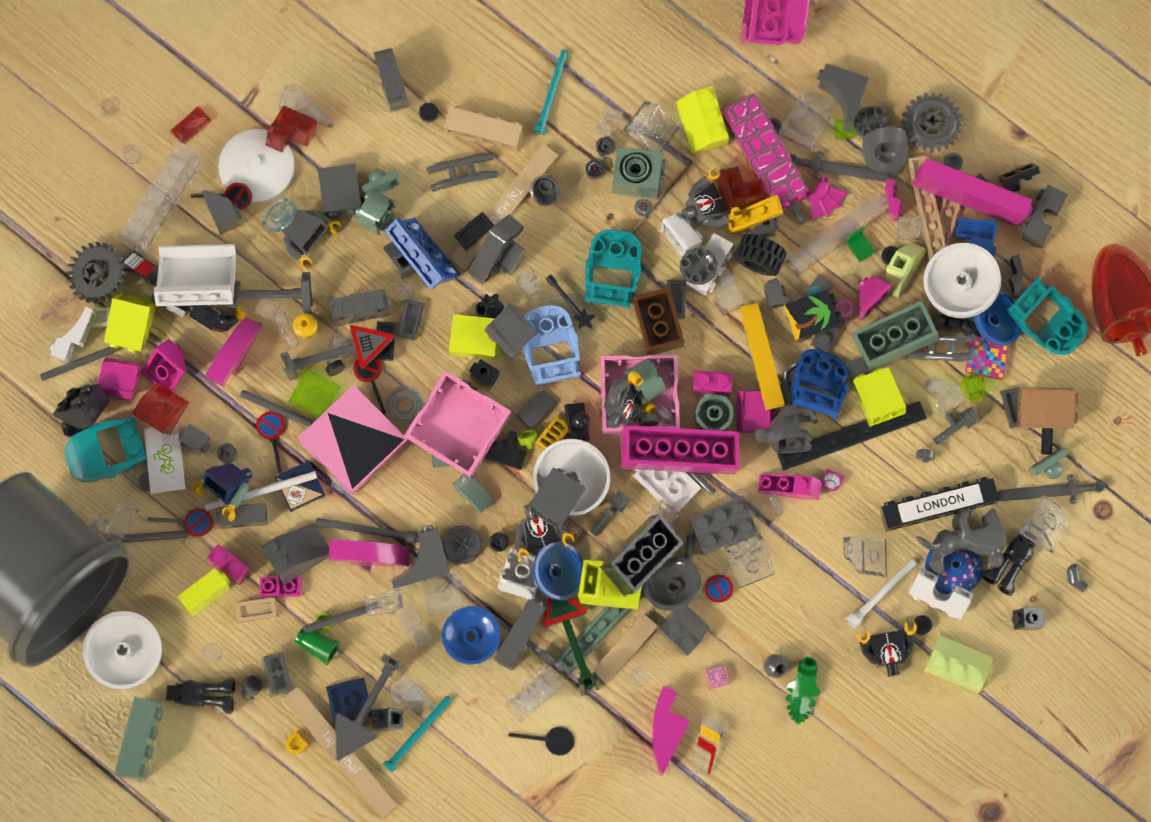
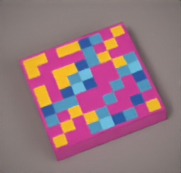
M976 336V340L969 344L968 353H973L974 359L967 361L965 374L1003 380L1009 345L996 346L989 343L983 337Z

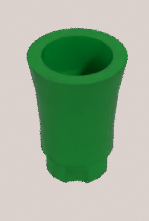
M303 627L298 632L294 642L325 665L332 661L340 645L339 641L330 639L315 631L304 633Z

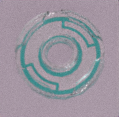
M286 197L271 201L269 203L270 206L268 208L265 207L263 210L261 223L267 231H282L294 220L296 206Z
M400 386L392 390L388 394L385 403L388 416L399 424L412 423L424 405L420 393L410 386ZM403 400H407L410 403L409 408L406 410L399 407V403Z

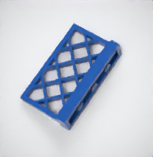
M415 217L406 220L395 219L384 231L430 290L434 289L438 284L457 279L460 276V273Z

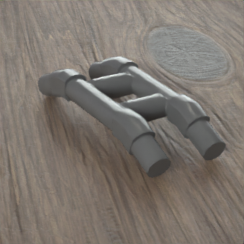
M493 153L474 154L468 157L438 162L427 167L428 174L448 169L450 179L432 184V192L478 180L497 178V171H481L476 173L474 163L493 160ZM467 165L469 175L458 177L455 167Z
M938 334L939 340L929 345L928 352L914 351L907 355V358L927 361L963 362L973 360V353H955L956 342H974L976 336L975 334ZM937 342H948L947 353H936Z

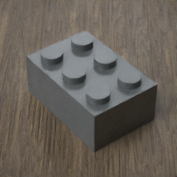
M744 497L688 519L702 555L758 533Z

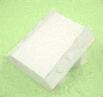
M510 549L498 584L501 592H507L527 600L535 598L538 586L534 580L533 564L536 556L529 554V561H527V557L523 555L520 557V563L518 562L517 550Z

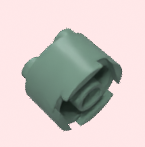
M369 190L365 195L362 207L359 206L357 208L355 216L358 217V225L380 235L379 231L384 232L394 216V213L391 212L392 208H396L397 203L377 191Z
M648 358L624 371L627 379L632 371L637 372L643 379L642 384L639 386H635L632 383L643 405L666 391L661 376H658L655 366Z
M711 394L703 397L698 402L694 415L697 428L700 430L727 431L732 424L734 416L733 406L726 397ZM711 412H712L713 414L717 413V414H718V415H717V418H715V417L711 418V417H710Z

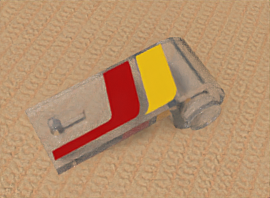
M703 713L690 771L713 776L722 735L727 734L729 727L726 718Z

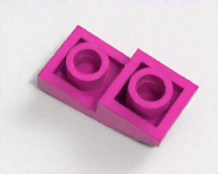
M887 179L885 183L886 206L892 221L896 222L898 216H902L903 205H900V198H893L897 194V186H894L895 179Z
M279 576L260 577V597H302V577L298 576L285 585Z

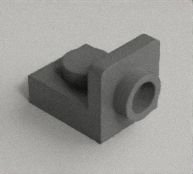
M777 219L767 220L768 225H756L755 228H752L751 234H757L766 238L775 236L778 229Z

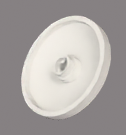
M250 129L235 135L226 143L220 154L218 167L220 178L226 189L232 183H244L252 192L251 203L259 204L274 200L285 192L292 181L295 165L291 149L280 136L268 130Z
M957 243L941 249L929 261L924 273V288L929 301L938 311L954 318H968L984 312L993 304L1001 287V273L994 257L984 248L971 243Z
M578 439L561 440L548 446L538 457L533 471V485L536 493L553 467L564 470L568 477L580 480L584 484L583 486L586 487L583 495L570 513V517L587 514L598 507L604 500L610 485V470L603 454L590 443Z
M117 611L101 617L91 626L83 644V658L89 673L104 686L118 690L132 689L145 683L156 672L162 657V643L156 628L143 616L129 611Z

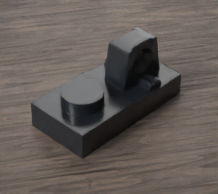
M1030 163L1000 175L998 178L1000 183L1006 186L1007 190L1017 192L1021 190L1020 180H1031L1041 172L1038 165Z

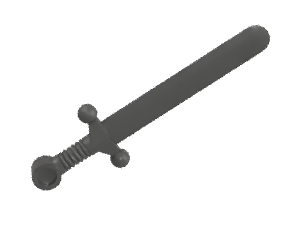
M822 151L816 153L817 158L815 161L800 159L796 155L790 154L795 166H805L814 169L815 173L812 176L815 180L820 178L819 171L886 182L887 179L891 178L889 173L879 172L874 169L822 161L821 158L824 156Z
M1069 474L1067 476L1069 484L1000 490L998 497L1000 501L1070 495V503L1076 504V493L1087 491L1101 493L1105 489V484L1102 481H1096L1094 484L1076 485L1073 482L1074 476Z

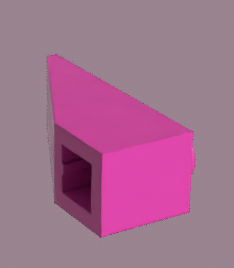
M760 473L757 492L797 499L819 500L822 481L813 476Z

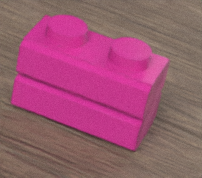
M694 370L692 393L731 396L733 373Z
M219 544L206 559L209 564L219 571L222 570L229 579H232L238 585L242 583L251 571L246 564Z

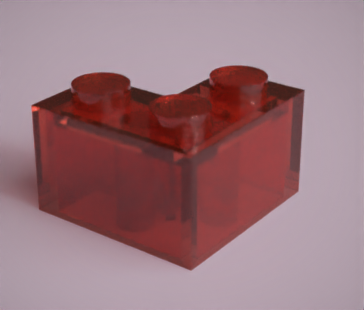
M283 106L267 131L265 145L279 152L284 151L290 140L308 147L316 134L318 120Z
M738 167L720 170V177L716 182L730 213L734 207H738L741 210L766 199L767 193L762 179L744 183Z

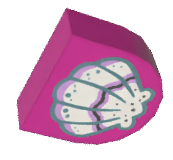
M827 469L822 479V486L827 491H836L841 486L845 476Z

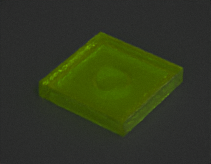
M306 369L288 403L319 418L329 409L340 389V385Z

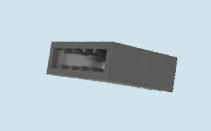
M826 63L824 70H819L816 79L820 81L818 88L829 93L839 103L844 116L843 130L850 132L869 77Z
M427 525L421 527L422 531L418 532L420 542L417 557L406 572L391 579L394 589L450 573L437 526Z

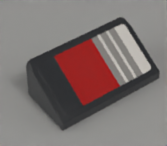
M134 251L121 262L126 265L125 269L154 287L157 282L159 267Z

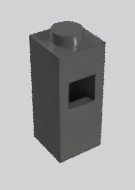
M265 503L239 505L238 508L234 509L236 516L233 521L228 519L230 513L225 518L222 514V510L226 506L218 507L219 512L215 513L216 524H219L221 529L268 525L267 506Z

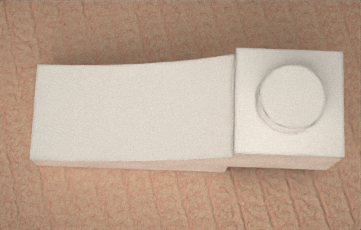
M85 307L75 326L62 338L57 337L56 341L52 342L50 355L69 363L75 346L83 348L97 312Z

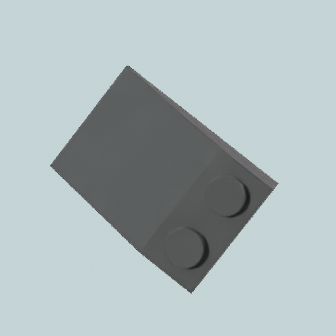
M315 524L276 536L260 546L284 585L329 557V545Z

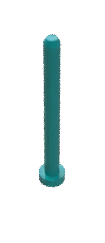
M565 49L560 51L538 125H535L533 129L535 133L545 135L547 131L545 125L568 54Z
M446 696L392 758L382 763L390 772L393 773L395 771L394 766L451 703L452 699L449 696Z

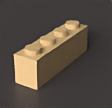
M460 106L449 108L444 124V133L517 152L523 132V126L519 122L513 120L509 122L503 121L498 116H484L479 111H465L466 109Z

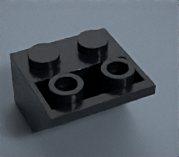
M99 384L85 385L79 388L73 387L67 391L66 397L58 403L53 415L78 429L93 426L110 403V399Z

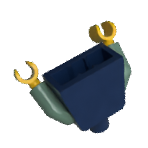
M233 463L212 466L210 469L205 470L201 481L193 482L192 489L198 496H202L205 493V488H207L226 505L230 503V506L223 508L222 514L225 518L230 513L228 519L233 521L236 516L234 509L239 507L249 489L248 482L252 478V472L249 468L240 470Z

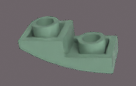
M462 474L452 484L463 499H467L478 514L482 513L494 502L487 491L473 477L469 478Z

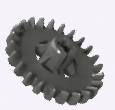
M932 92L931 97L927 93H924V98L918 95L916 97L917 101L911 100L912 106L906 105L905 109L908 111L902 113L903 116L907 117L901 120L902 124H907L902 129L904 131L908 130L906 133L907 137H912L909 143L911 144L916 141V149L923 145V152L927 147L930 148L931 153L934 147L937 148L938 152L941 151V146L947 150L948 143L954 145L953 138L959 139V135L956 132H962L959 126L963 125V121L958 119L962 118L963 115L957 113L960 108H954L955 102L949 103V97L942 99L941 93L938 97L935 96L934 92ZM934 109L938 110V112L929 113L928 110ZM925 111L926 117L921 118L920 115ZM941 112L945 118H941L939 113ZM940 126H946L942 132L939 131Z
M95 242L96 246L88 243L89 249L81 246L83 253L76 250L78 258L71 257L75 263L67 264L72 268V271L66 272L72 275L67 281L73 283L69 288L72 290L76 289L73 294L76 296L80 295L78 297L80 300L85 299L86 303L92 301L93 304H97L98 301L104 303L105 297L111 300V294L117 295L116 289L122 288L119 283L125 282L121 277L126 275V272L122 271L126 265L121 263L123 257L119 256V251H114L113 246L110 245L108 247L107 243H102L101 246L99 242ZM104 263L108 265V268L103 267ZM107 272H109V276H108L107 280L105 281V278H106V276H107Z

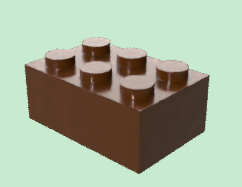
M670 288L632 297L633 308L647 356L684 347V338Z

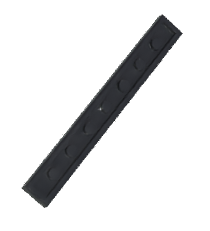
M918 401L906 405L905 414L870 427L867 420L812 439L810 441L812 445L810 451L776 454L783 471L924 421L927 417L921 402Z

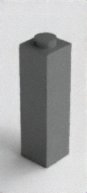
M536 598L534 600L528 599L494 658L496 663L512 671L546 612V607H544L542 601Z

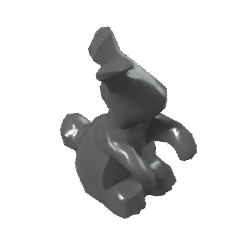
M797 362L787 367L782 373L780 388L785 403L784 406L780 407L779 414L770 423L768 429L758 427L754 433L758 442H769L772 449L777 453L810 451L812 448L810 441H812L813 437L808 430L800 429L799 423L805 421L814 424L818 423L816 411L799 405L793 406L792 383L789 380V375L797 367Z
M992 508L981 518L983 525L972 528L969 527L967 517L972 513L971 509L964 510L962 514L956 513L952 519V527L955 532L944 529L937 533L933 543L916 536V539L922 546L928 550H934L929 562L931 569L937 574L942 575L944 573L943 557L950 555L955 550H970L980 556L989 557V565L991 567H1000L1004 561L1002 551L1006 547L1007 541L995 509Z

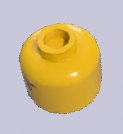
M303 313L294 319L293 330L297 337L303 340L315 337L318 333V323L314 316Z

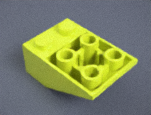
M584 560L578 594L581 604L639 609L642 586L634 594L623 596L600 568L604 563L603 561Z

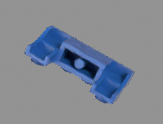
M959 217L955 237L969 240V243L984 248L994 257L996 247L993 245L998 222Z

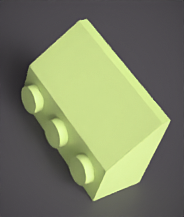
M938 635L924 671L979 693L988 675L993 657Z

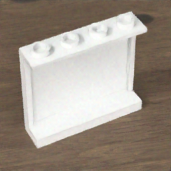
M235 244L158 247L160 259L157 287H154L156 306L233 304L236 271Z

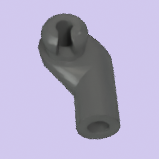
M1071 564L1066 571L1068 583L1083 593L1088 584L1079 579V566Z

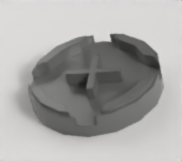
M457 526L451 529L443 541V549L447 558L459 565L473 562L479 556L482 548L478 533L467 526Z

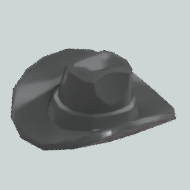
M884 126L875 128L864 136L862 149L868 168L889 173L890 176H894L902 171L908 159V140L906 132L902 128Z

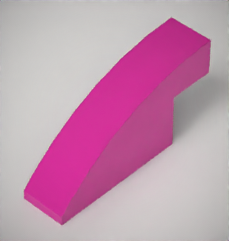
M245 317L217 354L205 375L206 378L224 387L230 375H236L262 325Z
M330 540V561L350 562L353 566L409 567L410 547L366 541Z
M663 686L658 698L652 725L653 753L657 769L661 775L664 774L690 722L669 711L677 696V692Z

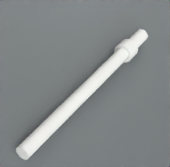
M316 471L247 491L242 501L317 479ZM219 499L205 504V509L210 511L218 507L230 506V503L226 505Z

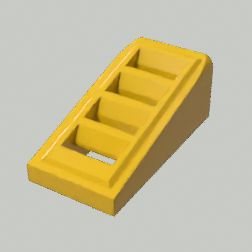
M556 415L535 441L534 445L541 451H544L548 447L542 442L544 439L550 444L555 443L547 437L548 433L556 438L555 442L563 440L568 433L567 421ZM557 421H558L560 424H562V425H563L564 427H566V428H565L564 430H562L560 427H558V426L555 425V424H556ZM554 428L560 432V436L551 431V429Z

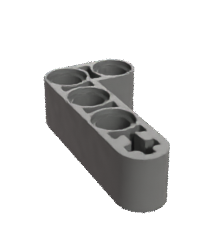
M510 214L499 221L488 233L468 270V274L480 284H485L495 271L509 243L519 236L524 226Z

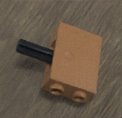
M1019 387L1017 425L1020 428H1042L1041 454H1052L1053 428L1074 429V423L1077 424L1078 414L1075 412V404H1078V393L1073 388Z

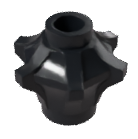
M485 294L483 300L476 304L475 310L477 315L495 319L504 309V305L498 299L499 295L489 296Z

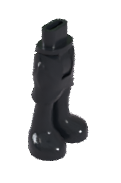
M1025 528L1023 533H1019L1003 552L1004 561L1002 565L998 568L985 570L981 577L987 583L996 585L1011 561L1013 563L1012 567L998 584L997 588L1005 595L1012 596L1015 591L1014 581L1025 563L1032 558L1038 535Z
M229 677L220 683L185 680L175 685H167L166 701H174V703L184 706L221 707L224 713L233 714V696H204L205 692L234 695L235 678Z

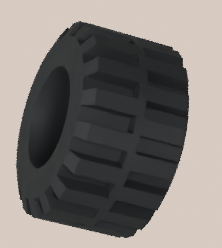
M744 234L734 258L742 266L753 272L766 276H776L787 253L779 244L757 234Z

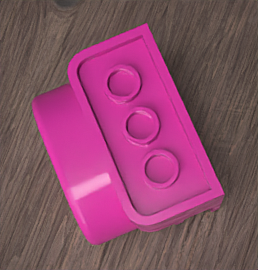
M745 0L740 43L770 46L783 43L800 44L806 31L810 0Z

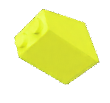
M125 292L112 298L104 342L109 343L110 347L120 348L121 346L128 348V351L134 353L142 351L146 346L157 308L156 303L152 302L149 298Z

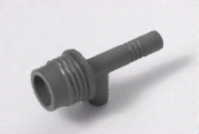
M972 407L960 414L958 413L957 415L960 418L958 421L952 413H948L945 416L951 426L933 438L936 445L963 426H966L969 430L975 422L980 420Z
M620 491L608 500L612 506L604 509L603 517L590 531L593 535L597 536L603 526L608 523L617 510L623 513V510L630 502V499Z

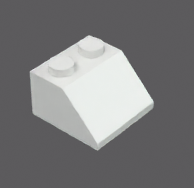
M680 212L662 220L661 232L683 257L687 251L701 247L703 237L698 230L694 231L692 229L690 220L684 219Z

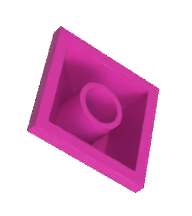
M874 275L869 279L866 277L859 284L858 319L860 321L888 295L891 288L889 283Z
M169 339L154 349L141 371L167 397L171 396L186 372L183 351Z

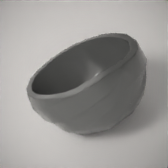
M540 175L531 183V196L539 205L549 206L558 200L560 187L558 182L551 176Z

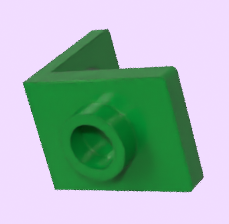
M864 227L848 235L845 241L859 262L875 253V250L863 234Z

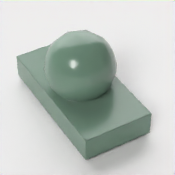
M374 169L368 176L369 183L363 185L362 189L364 195L369 190L382 194L400 185L401 182L396 170L386 174L381 169Z
M1059 448L1031 466L1028 470L1031 475H1038L1044 471L1048 478L1056 479L1063 471L1062 465L1058 461L1067 456L1068 452L1064 448Z

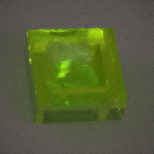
M835 119L833 121L835 140L854 139L853 124L850 132L843 130L844 119Z

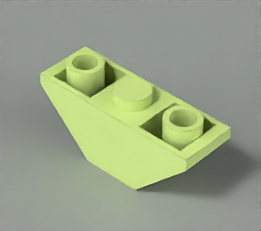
M909 242L895 252L887 267L885 282L891 285L888 294L900 299L926 253V248Z

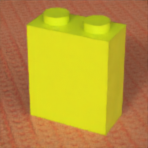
M453 314L449 355L495 360V356L500 353V346L496 342H492L484 331L494 319Z
M889 367L878 368L873 373L861 374L853 379V389L869 427L905 414L906 405Z
M214 568L177 597L189 613L195 617L230 590L228 586L230 581L222 570L218 572Z

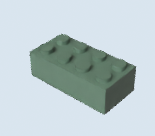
M922 301L852 332L869 372L939 340L936 328Z
M134 697L115 775L138 782H143V779L147 778L149 773L147 763L149 759H152L154 748H152L153 740H157L159 729H157L158 721H162L164 710L158 702Z

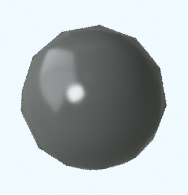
M772 654L764 662V671L769 677L778 679L783 677L788 670V661L782 655Z

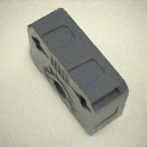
M392 47L374 52L376 66L390 112L408 108L406 92Z
M385 289L329 300L335 326L391 315Z

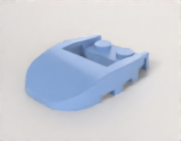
M549 305L527 312L524 318L537 331V334L523 347V352L536 386L580 378L578 337L567 311L559 306ZM569 341L572 358L535 365L532 349Z

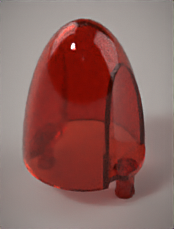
M1108 244L1098 252L1092 268L1091 293L1097 326L1104 342L1113 344L1132 342L1136 356L1140 357V353H1142V356L1148 353L1142 338L1151 333V270L1132 250L1119 244Z

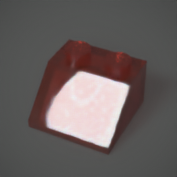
M157 382L141 397L132 415L162 434L170 435L190 402Z

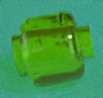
M975 372L965 374V378L960 381L963 397L970 402L982 400L987 393L984 377L975 374Z

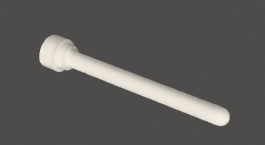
M911 559L861 609L850 613L845 618L849 625L857 629L862 624V617L917 565V561Z

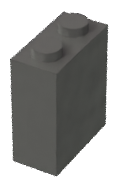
M355 163L318 169L324 215L330 219L339 218L340 215L344 214L354 216L359 206L362 207Z
M553 467L529 503L527 510L560 530L583 495L586 487L583 486L584 484L580 480L568 477L564 470Z

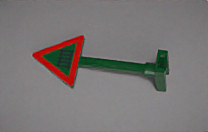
M548 597L543 627L547 628L558 623L563 624L580 670V678L577 679L581 695H585L586 688L595 686L596 691L600 690L597 673H591L590 669H587L570 622L573 618L587 614V610L573 598L554 600Z

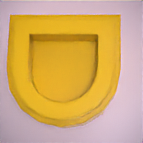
M295 731L288 737L285 746L289 753L297 755L302 753L309 744Z

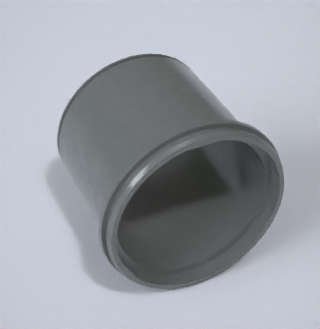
M21 472L0 482V638L8 645L7 654L13 662L28 668L35 667L50 660L67 648L101 615L123 585L130 570L131 557L126 547L120 541H107L32 473Z

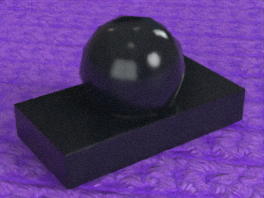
M942 313L933 324L936 331L944 324L947 329L956 331L962 327L963 319L950 317Z
M584 403L564 405L569 439L588 442L590 440L588 430L590 417L585 411Z

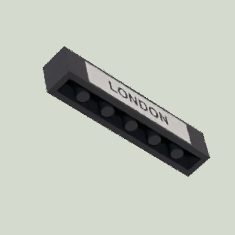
M982 477L976 479V482L969 484L968 481L962 482L956 488L951 489L950 486L940 488L937 493L932 494V491L921 493V497L913 498V496L902 498V501L895 503L894 500L883 503L884 506L880 508V513L885 531L888 532L962 513L967 509L973 510L997 504L999 497L994 479Z

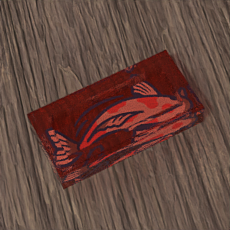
M198 106L170 131L182 145H185L208 125L211 119Z

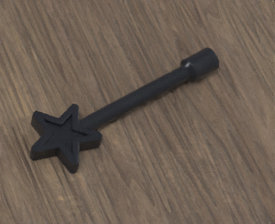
M551 274L547 276V282L554 286L576 312L577 315L574 316V319L579 321L578 329L580 330L584 326L592 329L590 321L595 318V314L588 315L585 308L581 312L557 284V280Z

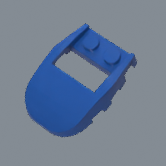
M809 349L804 351L798 361L791 385L793 406L799 405L832 416V419L835 420L840 413L839 409L844 402L849 386L846 382L848 369L845 363L837 356L821 350ZM801 382V383H804V384H807V385H810V386H813V387H816V388H819V389H822V390H825V391L834 393L835 396L833 397V396H830V395H827V394H824V393H821V392H818V391H815V390H812V389H809V388L800 386L799 383Z

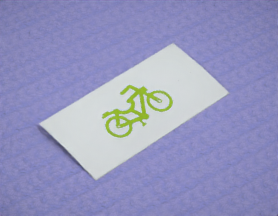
M178 423L143 428L151 494L186 489Z

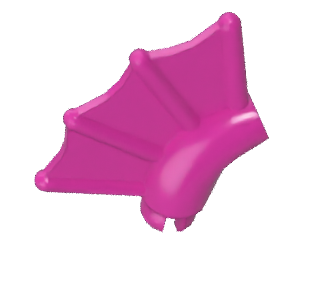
M825 176L820 178L815 191L807 194L811 206L812 221L820 216L829 217L832 210L841 207V201L847 195V192L830 186V178H825Z

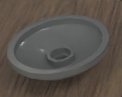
M670 557L644 583V592L647 599L653 606L661 610L672 611L687 606L699 593L701 587L699 570L688 559Z

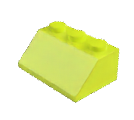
M713 86L696 90L676 101L691 154L728 145V133Z

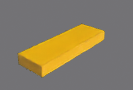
M774 195L735 212L734 216L742 214V218L739 221L732 219L728 223L730 233H738L784 214L779 197Z

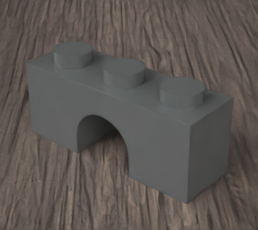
M1047 185L1045 190L1041 188L1036 198L1039 202L1037 206H1032L1033 209L1030 214L1032 217L1029 222L1025 221L1021 232H1023L1021 239L1042 248L1052 229L1051 226L1044 223L1042 214L1050 212L1058 215L1068 194L1050 185Z

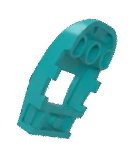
M613 229L603 230L593 239L588 259H586L585 301L586 303L590 302L630 309L632 297L641 274L640 242L630 232ZM594 267L632 272L630 288L592 282Z
M1038 276L1007 311L1022 332L1051 354L1067 355L1073 352L1085 339L1088 330L1087 322L1082 313L1074 308L1071 304L1072 301L1067 296L1064 297L1052 285L1049 287L1040 281L1042 278ZM1048 296L1060 309L1036 334L1027 326L1024 320Z
M134 417L104 421L73 435L65 448V457L69 470L73 477L81 482L90 483L100 479H112L117 477L116 475L134 469V465L142 461L144 463L147 462V456ZM116 426L127 461L107 467L96 432Z

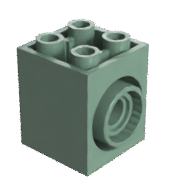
M617 147L612 194L657 199V194L662 192L663 177L660 176H664L666 159H662L663 153Z

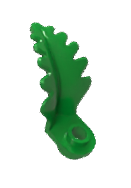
M804 657L799 662L796 678L786 686V689L792 692V694L786 696V701L792 702V704L787 706V710H792L788 715L793 716L791 720L795 721L797 725L805 722L804 719L809 718L807 713L812 714L809 706H816V701L813 697L820 695V689L815 681L818 666L816 660L811 657Z

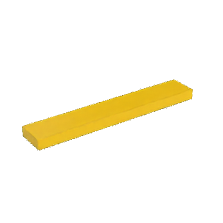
M754 303L740 306L739 310L765 410L783 407L785 403L759 305Z

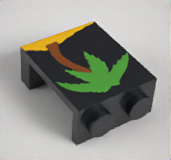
M826 289L784 304L797 342L806 341V337L833 327L842 328L840 322H843L840 311H836L835 304H837L834 293Z

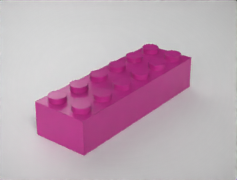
M625 426L621 431V469L735 475L740 469L739 432Z

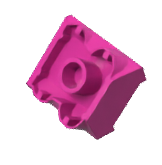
M105 357L97 384H99L107 397H119L121 400L128 401L136 394L141 374V363Z
M761 391L737 392V432L755 433V429L758 427L768 429L770 423L775 418V408L765 410Z

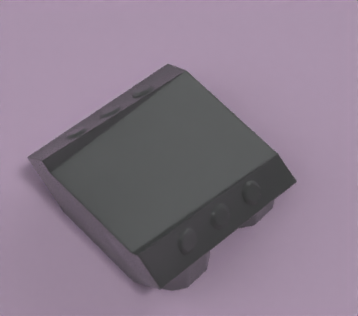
M512 304L507 305L484 330L488 334V338L492 342H496L511 359L537 334V331Z

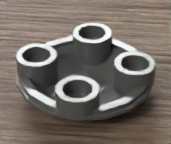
M868 106L857 112L854 120V128L862 138L875 128L891 126V119L881 106Z
M704 247L694 248L687 251L680 260V272L687 282L694 285H703L715 277L717 260Z

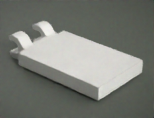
M635 470L636 473L633 475L674 516L701 489L685 472Z

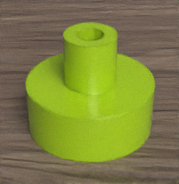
M534 429L524 430L517 435L520 445L527 446V449L534 448V442L538 439Z

